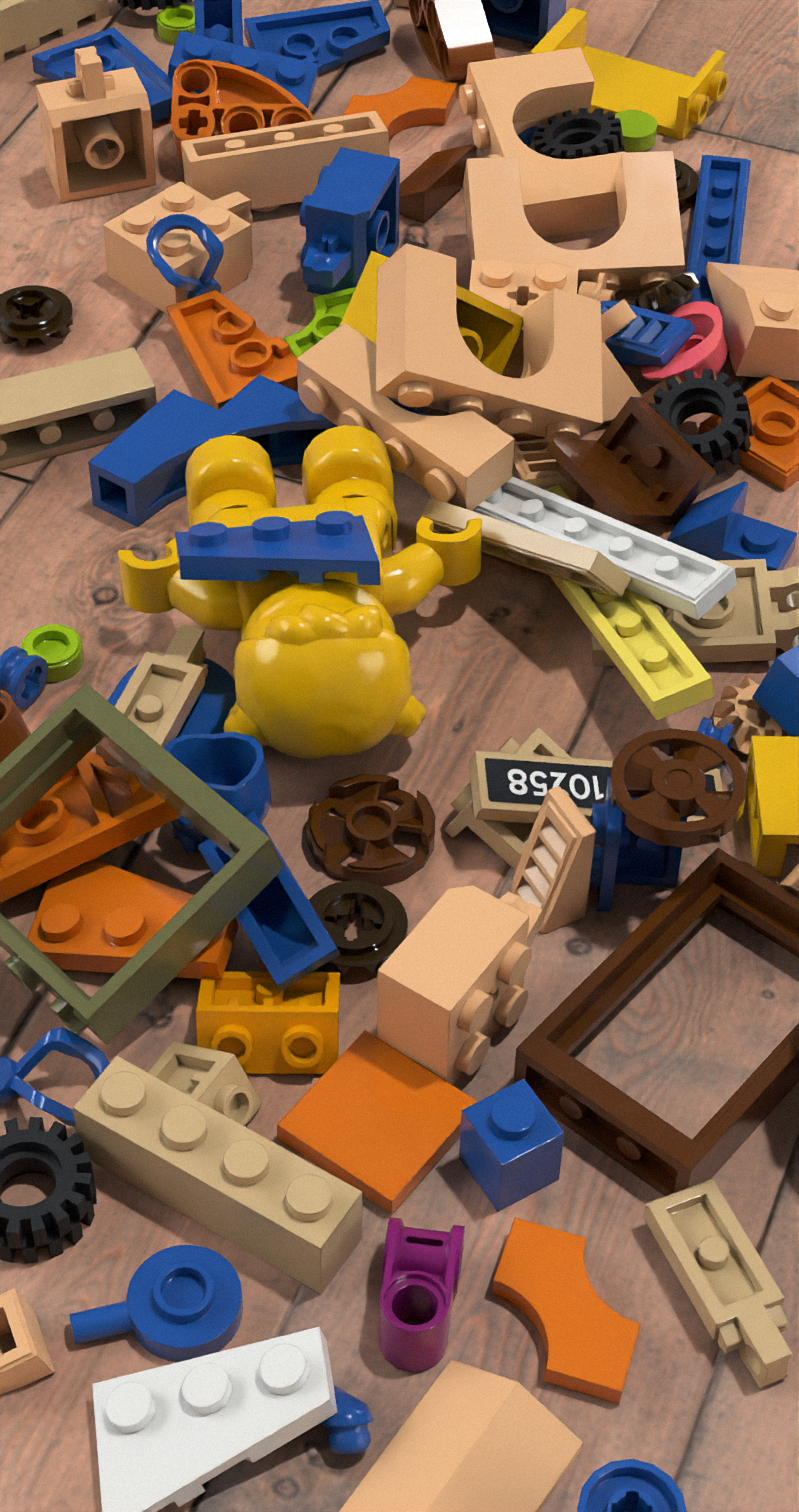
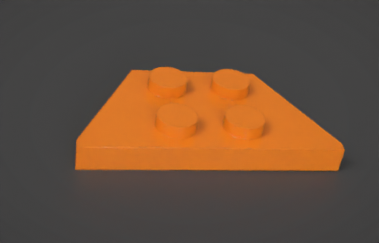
M90 751L0 837V903L27 890L34 889L42 883L87 861L95 860L104 853L181 816L158 794L142 787L133 773L119 766H108L101 756Z

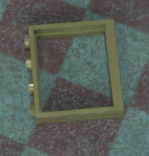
M85 683L0 763V837L87 753L99 744L232 858L92 997L87 995L0 914V946L11 955L3 963L4 966L31 993L43 985L56 998L48 1007L73 1033L79 1036L88 1028L105 1045H108L285 867L271 839L97 691Z

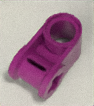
M389 1218L382 1266L379 1343L385 1360L397 1369L406 1372H423L434 1367L444 1357L448 1344L454 1294H458L465 1226L453 1225L451 1230L446 1232L405 1227L401 1218ZM406 1318H419L427 1323L409 1325L403 1323L402 1320Z

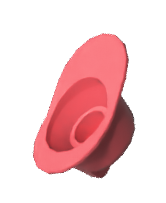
M695 301L681 305L666 313V315L691 321L696 330L665 366H641L640 370L643 378L655 381L679 376L681 381L684 382L683 372L693 370L695 379L702 378L703 369H711L713 374L716 375L725 364L728 351L723 333V317L718 306L710 302Z

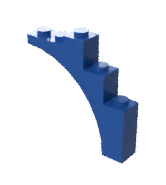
M261 375L254 378L219 410L173 389L88 462L93 505L139 527L170 503L186 496L185 472L187 461L194 450L209 439L224 435L244 436L259 443L269 454L273 468L302 464L304 451L313 438L327 429L338 426L323 415L315 414L308 410L299 399L298 392ZM390 399L396 405L407 411L420 415H425Z

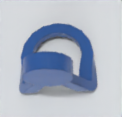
M174 214L160 219L150 229L146 239L147 253L153 265L158 268L171 285L189 290L187 299L214 290L221 293L222 287L214 279L224 254L223 244L219 238L194 216ZM183 228L191 230L198 236L209 253V259L199 280L179 275L161 257L158 245L161 238L167 232Z
M55 1028L48 1031L18 1062L7 1056L0 1057V1105L8 1103L18 1093L34 1106L51 1114L65 1125L76 1127L73 1110L45 1096L27 1083L24 1078L52 1050L81 1059L90 1067L95 1080L110 1064L105 1054L96 1046L65 1028Z

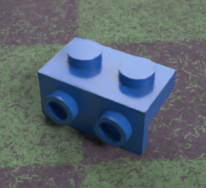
M608 777L605 804H592L591 825L596 830L594 844H600V847H594L589 884V886L598 887L597 911L611 912L614 884L676 887L683 849L682 847L658 845L634 834L626 827V814L618 808L617 804L612 807L609 800L611 777ZM630 795V797H631L633 800H635V799L640 798V797L643 796V795ZM688 817L680 818V822H687Z

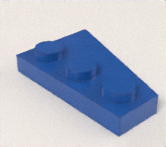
M378 0L244 19V35L250 48L319 64L318 74L390 44V27Z
M114 27L32 55L34 73L52 81L76 78L74 50L94 46L97 50V55L101 58L103 72L134 67L147 92L152 122L162 121L171 115L173 80L169 79L163 70Z
M180 31L169 61L168 78L173 80L175 70L187 60L201 59L225 62L252 70L276 82L294 95L308 109L317 80L319 64ZM195 90L194 92L200 94V93H202V92H204V91H203V90Z
M327 511L317 515L316 520L290 522L289 519L284 517L270 516L255 520L252 526L227 528L222 523L205 522L193 525L187 532L175 533L181 580L257 582L269 576L271 570L285 571L289 575L299 577V583L323 584L326 573L349 572L357 573L358 585H381L379 559L363 515L353 516V514L346 511Z

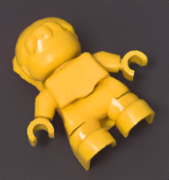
M342 425L327 429L313 438L304 451L302 461V486L306 505L277 507L276 484L269 454L259 443L244 436L224 435L209 439L197 447L187 461L185 472L189 528L205 522L222 523L227 528L252 526L255 520L270 516L284 517L289 519L290 522L316 520L317 515L327 511H346L353 514V516L363 515L379 559L381 585H358L357 573L349 572L326 573L323 584L299 583V577L289 575L285 571L271 570L269 576L257 582L181 580L176 539H172L165 544L166 558L156 561L140 560L133 555L132 550L118 551L122 597L125 604L133 610L143 613L158 614L176 608L206 629L237 632L239 644L235 651L233 669L236 702L225 720V733L237 732L252 736L262 747L270 746L289 756L301 759L350 756L376 746L388 735L404 738L415 735L426 717V708L413 695L410 653L406 642L396 634L395 626L390 616L415 610L437 584L440 586H457L466 584L478 576L481 572L482 519L467 520L466 529L460 533L437 534L433 532V520L422 516L417 522L416 543L392 555V550H396L398 520L394 506L393 474L385 444L376 433L362 426Z

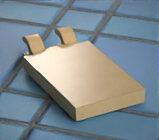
M766 559L718 561L735 568L737 586L699 620L651 600L700 663L775 660L776 647L787 652L799 645V566L790 567L785 570L767 571ZM591 633L593 667L616 666Z

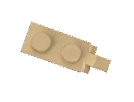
M184 624L180 625L165 653L159 651L154 653L145 652L114 706L163 748L166 747L169 741L176 739L205 685V679L208 674V665L203 664L206 657V650L203 647L205 631ZM99 744L95 746L96 754L105 761L123 765Z
M711 1179L646 1203L644 1219L712 1339H717L718 1345L725 1354L739 1349L741 1360L759 1387L787 1377L788 1362L792 1358L793 1353L780 1333L787 1330L788 1320L782 1309L784 1296L715 1181Z

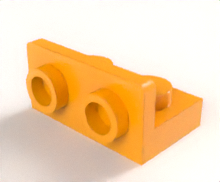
M224 971L222 980L201 977L196 1008L197 1046L235 1054L246 1074H324L339 1058L340 972H311L282 991L276 985L269 972Z

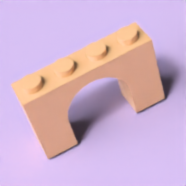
M581 47L468 63L466 84L460 85L459 88L461 110L464 115H470L473 122V140L477 150H483L486 158L519 157L524 213L532 229L541 238L619 226L615 175L621 154L625 153V151L577 159H557L532 150L517 136L521 132L538 126L541 123L548 124V118L554 115L559 119L563 118L562 112L571 110L572 115L579 114V108H588V113L590 112L595 80Z
M673 151L621 154L615 175L619 230L605 243L586 250H569L554 246L542 239L532 229L523 208L519 157L467 159L463 190L470 276L472 260L489 261L492 259H502L508 262L533 264L554 262L566 266H578L577 292L582 281L597 283L599 274L607 273L606 289L614 290L617 293L619 290H641L645 292L683 273L685 258Z
M406 243L378 268L376 394L398 399L399 403L408 407L426 406L448 412L449 415L472 409L492 424L498 425V428L504 432H525L544 437L549 443L553 438L581 439L603 424L601 301L553 287L523 311V371L521 378H510L500 375L483 365L470 351L461 335L456 313L457 258Z

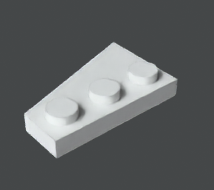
M320 1327L93 1383L102 1512H157L172 1502H175L180 1507L204 1493L205 1489L202 1484L244 1459L252 1463L256 1462L336 1414L337 1405L327 1340Z

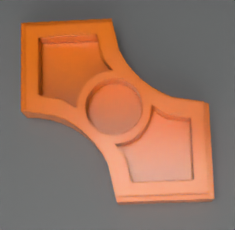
M411 76L403 86L388 93L367 96L353 95L343 116L376 111L388 129L390 142L396 134L408 128L421 125L443 126L457 98V83Z
M514 1217L493 1279L492 1294L496 1295V1298L522 1311L538 1330L546 1352L544 1382L619 1404L641 1324L631 1321L612 1310L592 1287L584 1264L585 1237Z

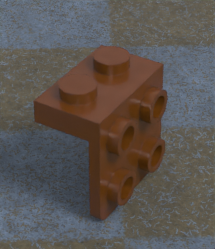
M639 397L629 398L598 441L553 438L547 446V451L557 461L555 465L557 471L572 484L581 486L594 499L592 506L595 511L626 524H676L716 473L643 398Z

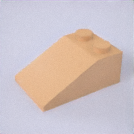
M707 262L705 273L714 304L718 306L723 317V333L735 375L765 378L770 374L777 379L799 381V270Z

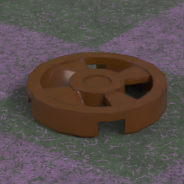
M668 728L644 733L623 746L612 762L609 800L612 807L617 804L618 808L626 814L625 826L634 834L658 845L688 848L698 846L701 835L711 834L721 829L720 837L732 831L744 811L747 775L739 758L720 741L697 731ZM651 747L659 748V751L667 756H673V759L662 761ZM724 765L732 779L731 791H705L706 777L704 773ZM630 795H643L635 800L630 797ZM698 811L705 817L701 820L680 822V818L689 817Z
M361 774L339 780L329 787V797L321 801L318 806L316 801H314L308 813L307 845L315 863L332 878L340 881H366L383 887L405 881L425 866L434 851L436 816L427 797L418 790L417 798H415L409 792L399 789V779L388 775ZM378 798L395 802L401 806L394 811L387 804L378 802ZM334 811L342 817L330 816L329 814ZM397 831L422 834L421 845L412 858L394 847L397 840ZM353 852L363 856L362 860L357 859L352 863H348L347 866L341 865Z

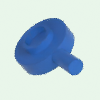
M178 1245L163 1249L146 1259L136 1270L128 1287L127 1301L69 1314L75 1345L133 1331L138 1342L148 1352L167 1361L181 1362L219 1352L233 1339L241 1324L243 1315L241 1282L231 1263L222 1255L209 1248L197 1245Z

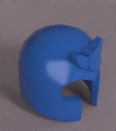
M237 732L199 733L182 735L169 741L164 748L243 816L254 811L261 823H263L272 802L271 789L263 748L254 737ZM180 814L181 817L169 822L174 838L179 839L187 854L195 851L196 842L203 843L209 838Z

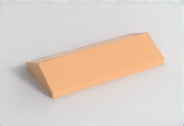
M451 1359L339 1512H540L581 1452L583 1442L519 1382Z

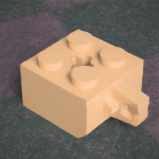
M94 46L75 49L76 78L36 85L46 172L60 203L157 185L151 109L147 92L134 67L103 72L101 58L97 55V50Z
M181 181L166 188L164 191L103 224L108 276L167 315V306L188 300L189 290L171 285L158 268L153 265L147 253L146 244L150 229L160 219L174 214H186L194 216L204 223L223 244L224 254L214 279L222 287L221 294H224L244 282L253 266L251 199L236 191L212 201ZM183 228L173 229L161 238L158 245L161 257L179 275L196 280L200 279L209 259V253L195 233Z
M492 259L489 261L472 260L469 291L523 317V311L553 287L577 294L578 266H566L554 262L543 264L517 263L502 259ZM523 328L502 373L503 376L515 378L523 371Z
M474 885L449 888L378 969L377 1038L451 1085L455 1084L463 1072L467 1075H472L486 1057L490 1047V1039L501 1025L507 1028L511 1027L517 1021L526 1005L528 991L523 989L525 971L532 956V949L529 947L541 928L543 910L533 903L525 902L520 896L509 891L498 899Z

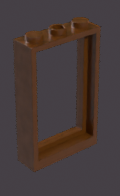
M717 848L516 1048L513 1084L525 1079L555 1119L664 1196L711 1180L799 1082V1057L797 1049L799 1046V1023L693 1139L684 1135L570 1054L715 906L720 907L799 958V896L793 895L761 875L754 866L737 860L720 848Z

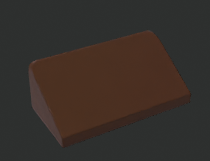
M471 144L434 152L400 183L399 214L421 223L430 218L463 187L467 159L477 158V146Z

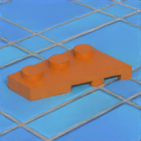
M214 290L166 307L169 322L215 409L219 410L258 375L298 392L297 357L291 354L290 345L278 336L271 339L256 327L253 317L218 291Z
M98 860L87 861L49 880L27 939L61 970L117 973L194 895ZM236 917L176 977L196 979L207 977L222 980L239 927Z

